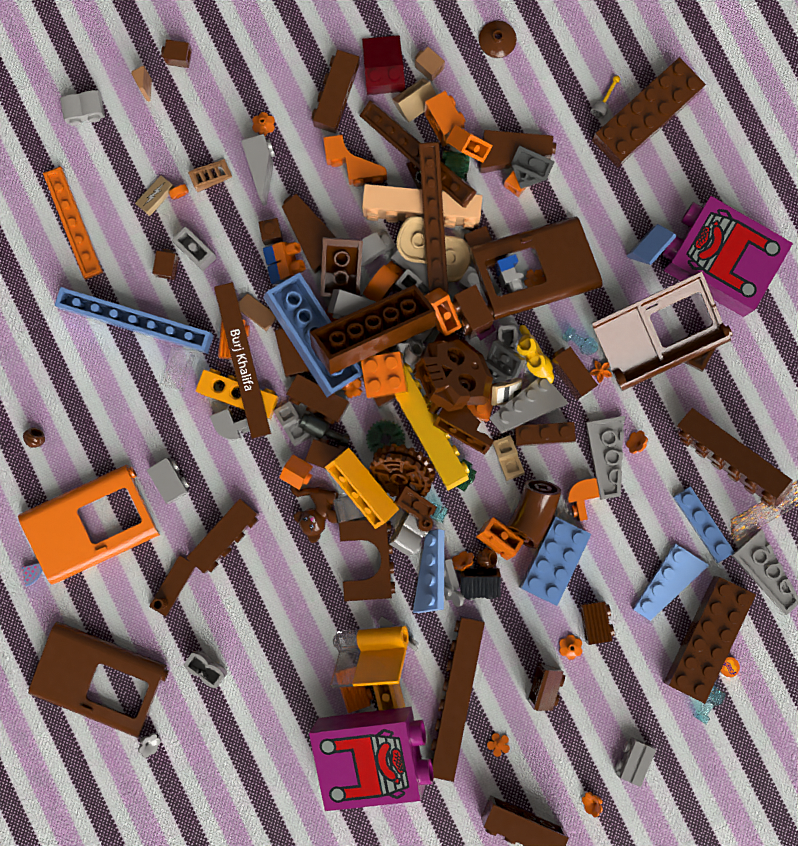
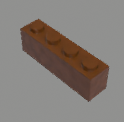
M338 49L336 55H332L329 64L331 67L330 72L326 73L323 84H325L324 90H320L317 102H319L317 109L314 108L311 119L313 120L314 127L336 134L360 65L359 56Z
M240 498L186 558L202 573L205 574L208 571L212 573L219 565L217 561L221 557L225 558L232 551L230 547L233 543H239L246 535L243 532L248 527L252 528L259 521L257 519L259 513Z

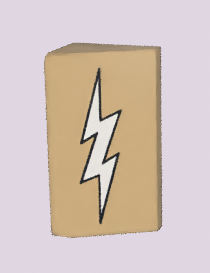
M160 176L135 204L147 215L151 216L169 196L168 192L175 187L164 177Z

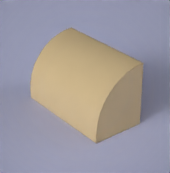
M422 78L394 97L392 101L404 119L410 122L424 112L425 101L437 94L430 81Z

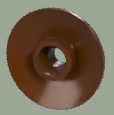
M504 21L489 22L480 31V48L490 57H506L516 46V33L512 26ZM499 34L502 38L497 39L495 35Z

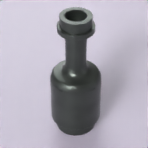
M304 413L298 427L302 428V431L318 439L328 436L338 441L339 445L344 447L350 438L346 433L342 435L331 430L328 427L329 422L311 413Z

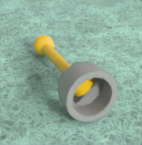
M619 76L613 77V82L603 101L596 102L593 105L591 113L595 117L600 119L605 117L607 113L606 101L616 83H619Z

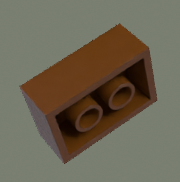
M476 284L454 295L452 304L462 327L460 330L464 337L468 336L470 340L491 328L494 318Z

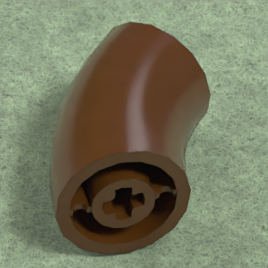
M534 479L527 480L524 483L518 505L506 525L524 539L523 545L533 549L539 546L557 509L561 495L559 486L548 481Z

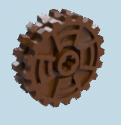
M391 444V447L384 445L382 449L379 448L374 454L373 462L369 466L370 474L391 497L397 496L403 486H407L420 496L425 497L430 492L436 471L433 470L434 465L429 463L430 459L428 457H424L421 451L416 452L413 447L406 448L403 444L401 446Z

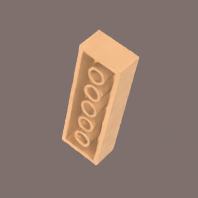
M365 184L362 206L363 216L367 217V220L370 221L386 219L387 222L396 223L398 220L405 221L411 216L424 218L422 189ZM442 191L444 227L455 228V226H463V229L473 230L474 227L478 228L481 217L482 195L475 194L467 207L463 208L446 192Z

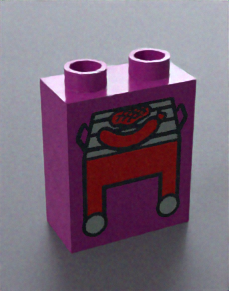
M712 196L701 206L692 202L681 220V223L688 226L683 238L681 239L676 236L661 254L669 259L663 271L680 281L702 271L713 299L740 316L745 317L755 311L793 243Z
M412 706L321 717L317 719L309 733L325 811L421 801L425 786L433 784L432 762L430 759H422L419 747L426 744L425 725L423 720L414 721Z

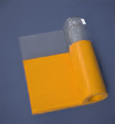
M406 626L336 632V635L333 637V645L337 648L339 655L330 684L331 688L399 684L409 641Z

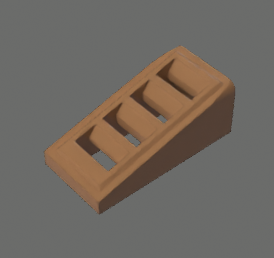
M225 159L188 172L197 192L232 178ZM221 166H222L223 171H224V173H225V175H222V176H221V173H220V171H219V169H218V168L221 167ZM215 170L218 177L214 178L211 171ZM205 173H208L210 180H206ZM201 176L203 182L199 183L197 177Z

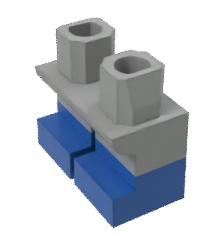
M516 254L498 260L494 266L501 287H507L508 293L524 289L521 282L524 275L519 272L516 273L515 266L519 262Z

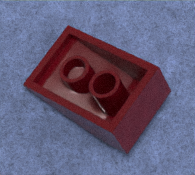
M400 35L363 38L367 95L405 91Z

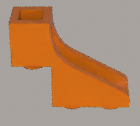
M343 135L323 137L327 165L339 167L346 163L349 185L359 187L368 182L380 184L387 180L386 168L351 154L344 144Z

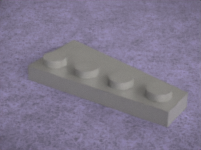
M539 377L489 419L501 433H504L525 422L532 421L539 416L562 408L568 402L553 384L549 383L546 378Z

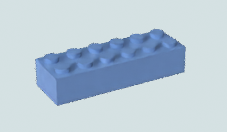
M300 272L265 293L264 300L326 397H329L363 375L358 363L330 375L311 348L310 332L331 323Z

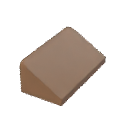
M141 66L131 71V74L144 98L149 102L151 101L152 79L145 66Z
M248 293L239 301L241 313L267 332L276 320L273 312Z

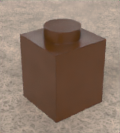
M166 39L165 46H162L161 57L166 65L189 68L192 54L190 44L188 42Z
M278 218L258 222L265 246L283 242Z
M169 249L156 251L152 274L158 278L175 280L179 257L174 254V251Z

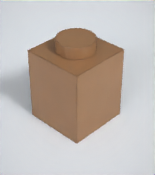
M427 47L424 51L420 50L415 56V68L431 82L445 68V61L430 47Z

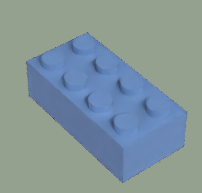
M553 517L519 588L558 606L591 534L558 517Z

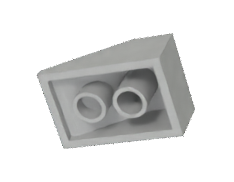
M264 134L241 142L262 205L265 206L267 205L274 165L272 157H275L270 139L266 140Z

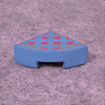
M39 563L22 567L25 586L34 584L40 577L43 570Z

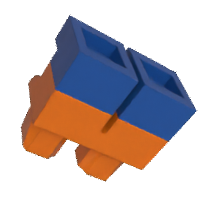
M279 242L263 248L266 264L271 265L267 267L271 284H281L299 272L301 273L306 270L303 260H296L295 257L296 254L301 253L299 243Z

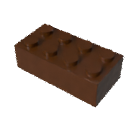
M491 795L481 816L483 827L486 828L485 831L494 836L497 834L504 836V840L511 844L517 842L523 846H566L569 839L563 827Z

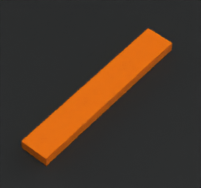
M60 166L43 173L83 278L86 280L103 273L63 168Z

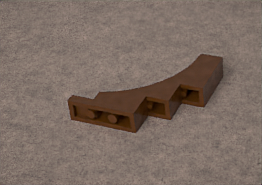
M440 332L434 342L443 340L449 343L459 339L460 336L454 332L444 336ZM466 405L462 409L447 411L442 408L433 423V426L484 455L494 442L487 434L477 431L481 422Z

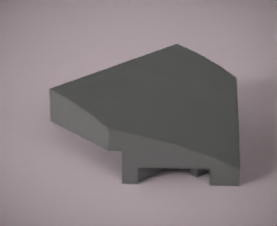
M519 146L511 166L520 188L523 189L547 180L555 161Z
M499 340L493 341L487 355V360H485L493 377L492 384L518 377L526 362L524 357Z

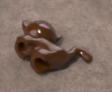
M290 485L291 493L297 498L310 495L315 504V509L298 511L293 517L299 523L300 529L307 535L309 541L316 543L320 539L321 533L325 530L326 519L331 523L340 522L339 511L332 509V505L339 504V494L322 487L298 490Z

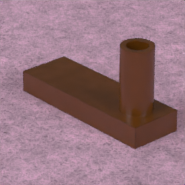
M179 555L149 607L165 617L168 616L196 566L187 558Z

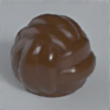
M31 427L23 433V440L30 448H36L44 444L45 435L41 429Z
M486 547L479 551L476 561L482 568H493L497 563V554L492 549Z

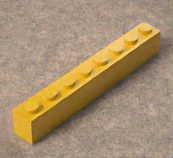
M387 348V349H385V350H383V351H381V352H379V353H377V354H374V355H372V356L381 355V354H386V353H391V352H390L389 349ZM404 363L408 392L394 395L447 491L469 480L467 473L470 471L465 462L461 463L458 456L460 454L455 445H450L448 441L450 439L449 434L433 426L438 415L428 411L427 405L430 401L425 398L426 395L422 396L420 392L422 387L417 378L413 380L410 375L413 372L410 365Z

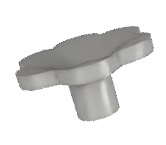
M155 733L142 737L138 752L144 758L149 757L150 754H155L158 749L157 746L161 742L160 738Z

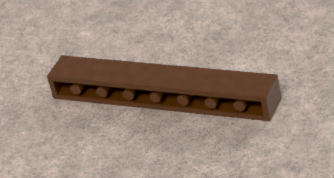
M460 616V621L456 620L454 632H457L456 640L452 639L450 651L453 652L452 660L448 659L446 671H449V677L444 679L442 691L446 692L444 699H440L438 711H442L441 718L436 719L435 731H438L437 738H433L431 744V751H434L433 758H429L432 762L433 774L436 779L454 782L485 625L483 620Z

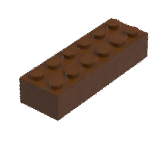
M679 57L595 133L592 142L618 168L699 95L706 84Z
M413 285L311 331V348L331 375L435 327L436 310L417 286Z
M691 408L677 425L679 441L687 447L689 445L696 449V454L702 458L707 457L712 461L711 464L716 469L726 471L728 473L727 476L734 482H741L745 485L744 489L752 495L755 493L760 496V500L768 507L772 505L777 508L791 491L793 480L694 408Z
M713 576L663 683L705 704L756 594L721 577Z

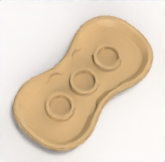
M411 216L404 221L399 230L397 249L406 260L427 264L424 218ZM445 235L448 281L458 282L471 264L472 257L468 249L469 246L462 238Z

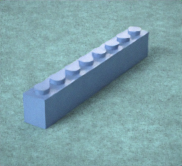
M60 287L54 305L70 313L206 354L209 352L214 337L211 332L62 287Z

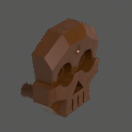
M457 339L449 343L443 340L431 342L424 348L419 360L414 365L415 368L412 373L415 378L421 380L428 400L431 401L427 405L430 413L436 414L441 407L447 411L462 409L465 405H485L490 399L493 377L483 354L464 339Z

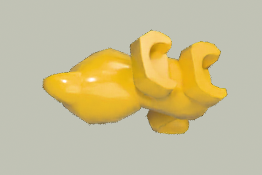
M520 325L519 331L522 336L519 339L517 351L525 357L528 370L532 374L540 378H546L552 384L554 374L550 359L543 354L536 339L530 334L527 327Z

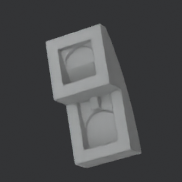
M290 401L274 410L294 447L311 438L310 434L298 427L301 418Z

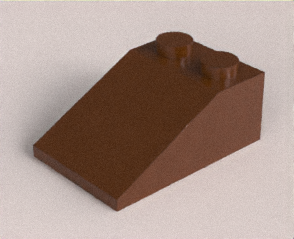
M323 237L320 296L332 297L334 289L360 295L363 240Z
M538 662L527 700L534 710L553 711V707L558 705L560 695L557 694L559 686L562 687L565 681L562 669Z

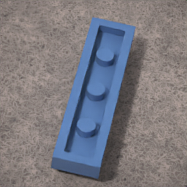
M691 486L673 497L716 563H720L735 553Z

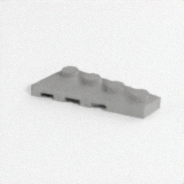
M625 416L585 423L600 500L621 496Z
M759 529L731 556L780 611L787 615L798 605V595L790 580L787 579L782 565L774 555V551L767 542L763 530Z

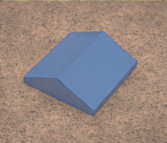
M657 224L645 234L627 254V257L651 265L676 238V235Z

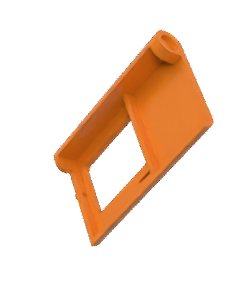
M124 465L18 514L19 523L51 585L160 535L135 484L137 475L132 466ZM126 488L139 512L142 522L99 543H93L78 514V509L119 489Z

